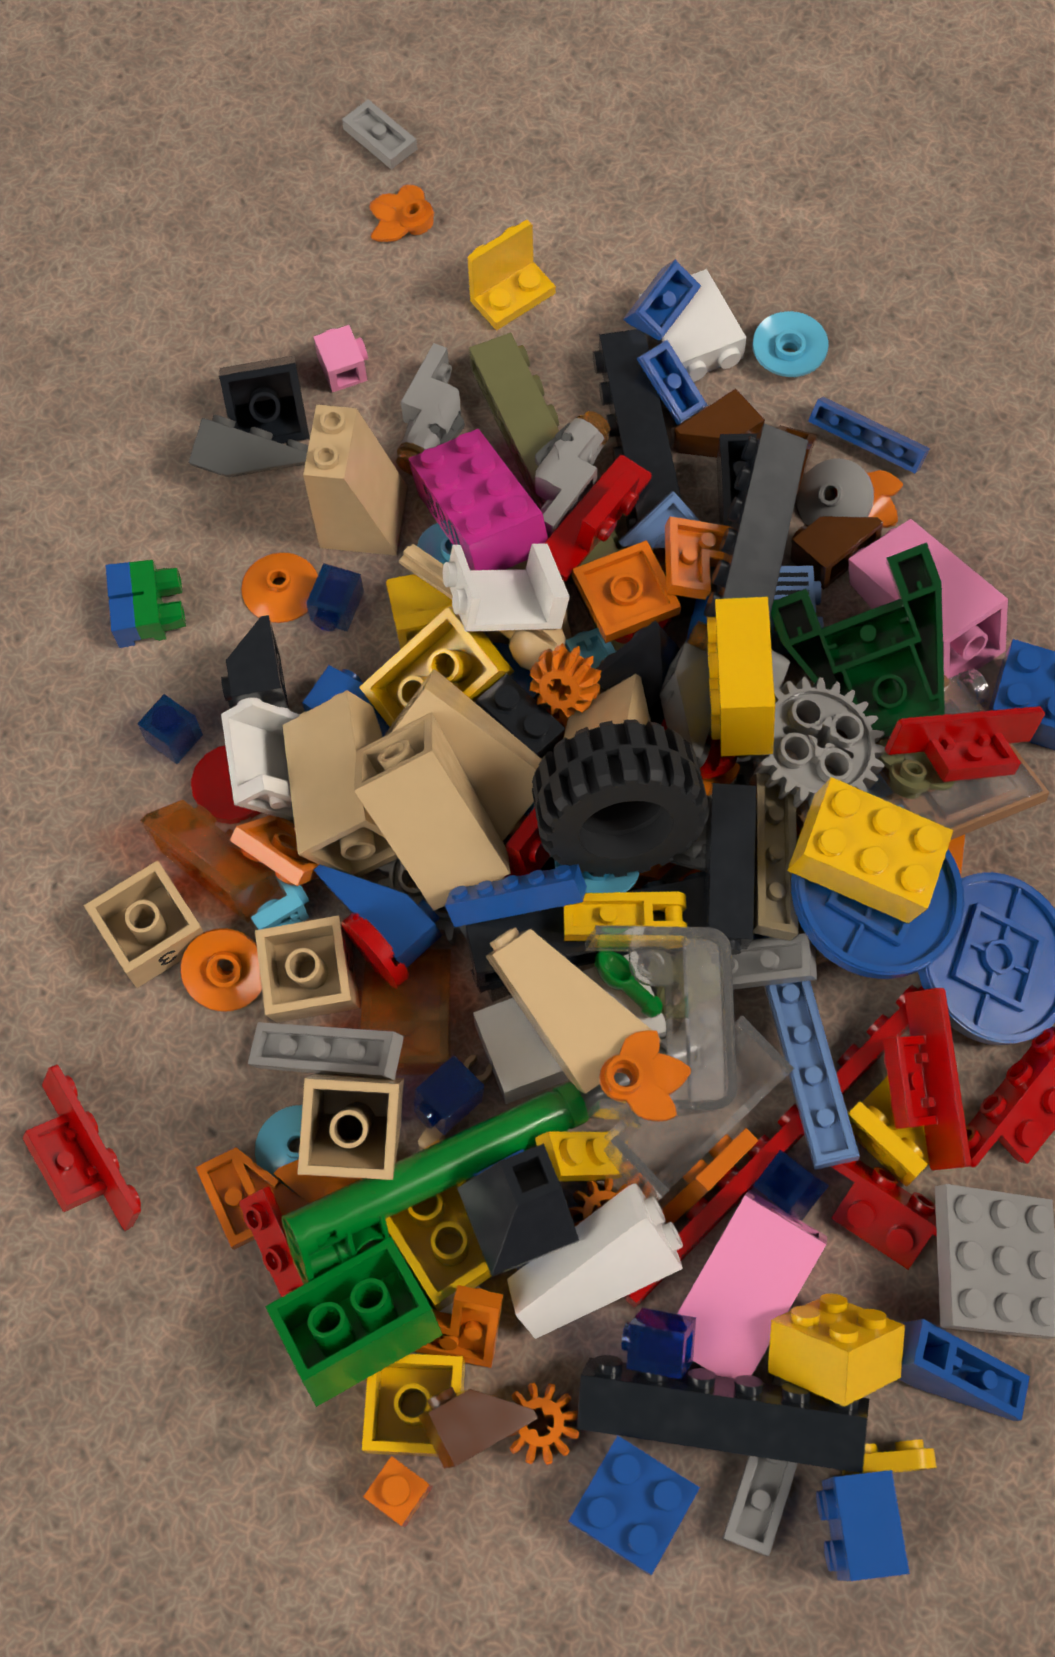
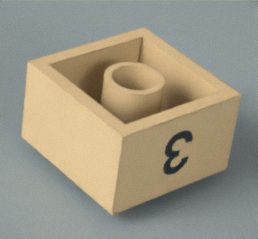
M158 860L83 905L136 988L180 962L192 940L204 933Z
M339 915L255 930L265 1015L276 1023L360 1008L352 942L341 926L343 919Z

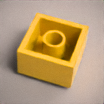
M823 1294L817 1300L803 1306L793 1307L791 1311L771 1319L768 1373L845 1407L901 1378L905 1325L887 1318V1315L880 1310L864 1309L851 1304L842 1295Z
M409 1354L368 1377L362 1451L369 1454L438 1457L418 1415L430 1409L427 1400L451 1386L455 1393L464 1391L465 1360L463 1356Z

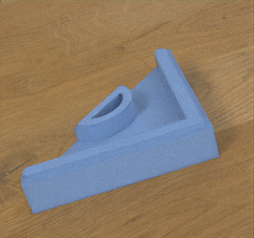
M671 491L617 542L623 547H630L647 540L650 547L665 548V524L670 516L696 521L700 520L677 494Z

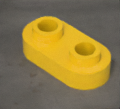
M923 1439L895 1442L896 1451L877 1452L876 1444H866L863 1473L892 1470V1473L937 1468L934 1448L924 1449ZM842 1470V1476L862 1474Z

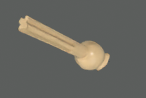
M415 544L408 546L404 550V555L399 560V564L452 599L450 587H445L443 582L444 564ZM562 628L498 631L510 639L509 648L514 660L522 668L529 671L534 663L539 661L538 658L543 651L548 648L554 651L556 646L562 643L565 645L566 641Z

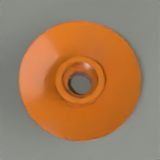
M273 553L262 557L251 565L242 581V597L247 608L258 618L269 615L270 621L274 623L293 621L306 614L314 606L320 591L319 577L315 568L303 557L292 553ZM282 577L286 579L285 582L280 585H275L272 583L273 580L276 578Z
M227 928L212 929L197 936L188 945L181 960V978L187 992L199 1004L215 1011H234L249 1005L262 991L256 943L244 933ZM223 959L231 961L234 969L224 971L219 966V961Z

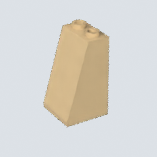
M316 405L303 477L320 548L397 556L408 490L405 481L357 408Z
M433 669L384 736L432 712L503 842L507 835L512 837L527 818L524 814L534 802L532 779L542 759L443 675Z
M346 690L282 725L298 854L319 865L321 864L356 877H361L397 859L398 856L354 792L356 751L383 737L373 706Z
M432 712L356 751L354 792L433 911L445 906L450 890L458 886L467 887L477 885L483 881L502 880L506 875L510 874L509 856L506 847Z
M516 927L511 928L489 943L494 951L485 957L568 1080L576 1086L578 1091L586 1094L600 1084L599 1074L603 1064L612 1056L620 1054L626 1038L636 1032L652 1030L531 929L519 933Z
M314 1074L304 1078L298 1174L393 1180L402 1120L404 1078L385 1080L328 1074Z

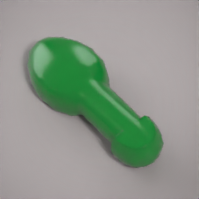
M602 950L597 953L595 966L603 982L613 989L622 990L642 1009L641 1013L645 1016L655 1018L661 1014L663 1009L661 999L657 995L654 997L635 979V971L625 957L610 950Z

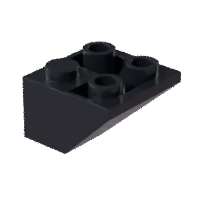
M655 620L647 627L638 630L629 642L601 661L600 665L595 668L601 670V678L598 683L604 691H607L634 674L639 675L642 680L650 722L661 725L665 718L659 695L669 665L680 648Z
M544 1144L499 1161L457 1188L491 1277L579 1242L562 1187Z

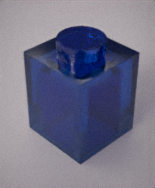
M323 563L306 603L310 620L317 627L326 631H335L337 628L348 632L364 593L361 574Z
M165 694L137 723L146 743L175 764H178L203 736L196 716Z
M453 1055L415 1089L414 1112L425 1126L430 1129L435 1126L445 1135L482 1102L484 1085Z
M780 1150L753 1186L787 1214L802 1221L829 1185L794 1157Z
M641 1308L631 1322H626L622 1333L621 1348L623 1351H627L626 1369L682 1379L693 1363L696 1317Z

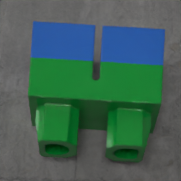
M153 560L105 565L111 632L119 648L134 646L135 641L147 638H154L158 641L166 640V631L186 626L182 602L163 603L162 596L181 594L183 591L178 568L157 569Z

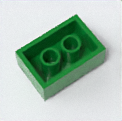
M392 1237L385 1239L265 1306L316 1407L443 1335L430 1304Z

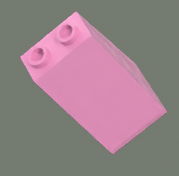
M909 519L897 528L889 530L883 537L871 545L861 548L848 559L850 584L871 609L898 600L899 596L886 564V558L927 542L942 583L944 675L949 679V683L956 681L957 684L1006 651L1008 598L916 522Z
M748 1190L663 1337L662 1341L669 1345L667 1352L678 1361L689 1366L695 1361L707 1370L714 1372L716 1376L734 1379L742 1375L752 1376L770 1344L771 1319L789 1311L827 1245V1236L753 1191Z

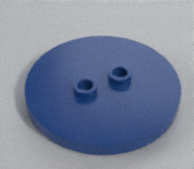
M947 849L928 909L909 924L792 873L791 877L793 906L806 936L830 961L849 972L864 977L894 979L924 969L937 960L952 944L959 931L964 914L963 882L958 866L949 849Z
M984 872L963 877L965 904L959 931L949 948L937 960L918 971L924 990L932 988L945 989L950 1025L968 1038L991 1045H1010L1033 1039L1041 1035L1045 1029L1051 1028L1055 1024V908L1035 888L1013 876Z

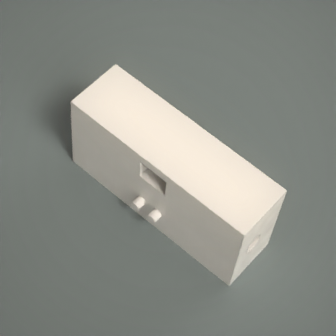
M636 952L624 955L623 957L631 963L635 971V979L654 996ZM596 966L582 971L649 1028L657 1031L661 1040L668 1037L669 1029L662 1012L655 1018L645 1016L641 1013L642 1009L622 990L613 989L602 981ZM514 998L473 1013L475 1027L489 1063L492 1066L505 1104L568 1081V1078Z

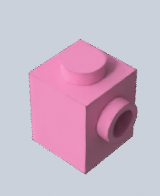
M349 325L338 329H329L323 334L313 336L318 360L332 392L367 381L364 363L365 360H368L367 351L362 338L355 339Z

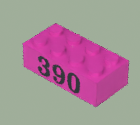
M479 429L463 433L453 440L433 448H428L422 453L408 458L420 498L453 545H461L470 570H506L528 560L532 544H544L547 541L548 536L543 513Z

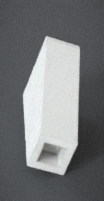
M636 1183L626 1187L575 1227L579 1242L527 1263L507 1279L515 1314L535 1339L683 1269L677 1252L678 1249L683 1248L682 1241L672 1222L664 1224L665 1217L655 1197L646 1198Z

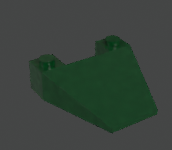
M927 542L886 558V564L899 596L898 600L824 628L820 626L807 589L773 601L771 616L781 643L810 679L815 683L819 677L823 678L825 688L829 690L836 682H839L840 694L843 696L854 690L855 696L852 702L858 705L866 701L868 706L863 711L866 717L877 715L878 719L871 728L872 730L884 731L885 735L881 739L891 736L899 719L945 714L942 583Z

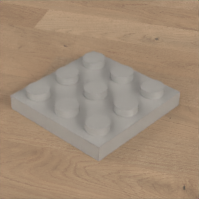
M951 1184L935 1186L941 1327L1055 1339V1229L1053 1200Z

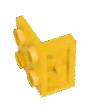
M528 219L516 226L507 228L502 235L486 245L478 246L467 258L470 302L496 331L556 294V286L533 262V225Z
M415 574L391 578L386 581L400 649L448 606L453 607L452 599Z
M887 1076L863 1102H858L848 1113L854 1138L902 1184L908 1187L929 1164L924 1126L895 1129Z

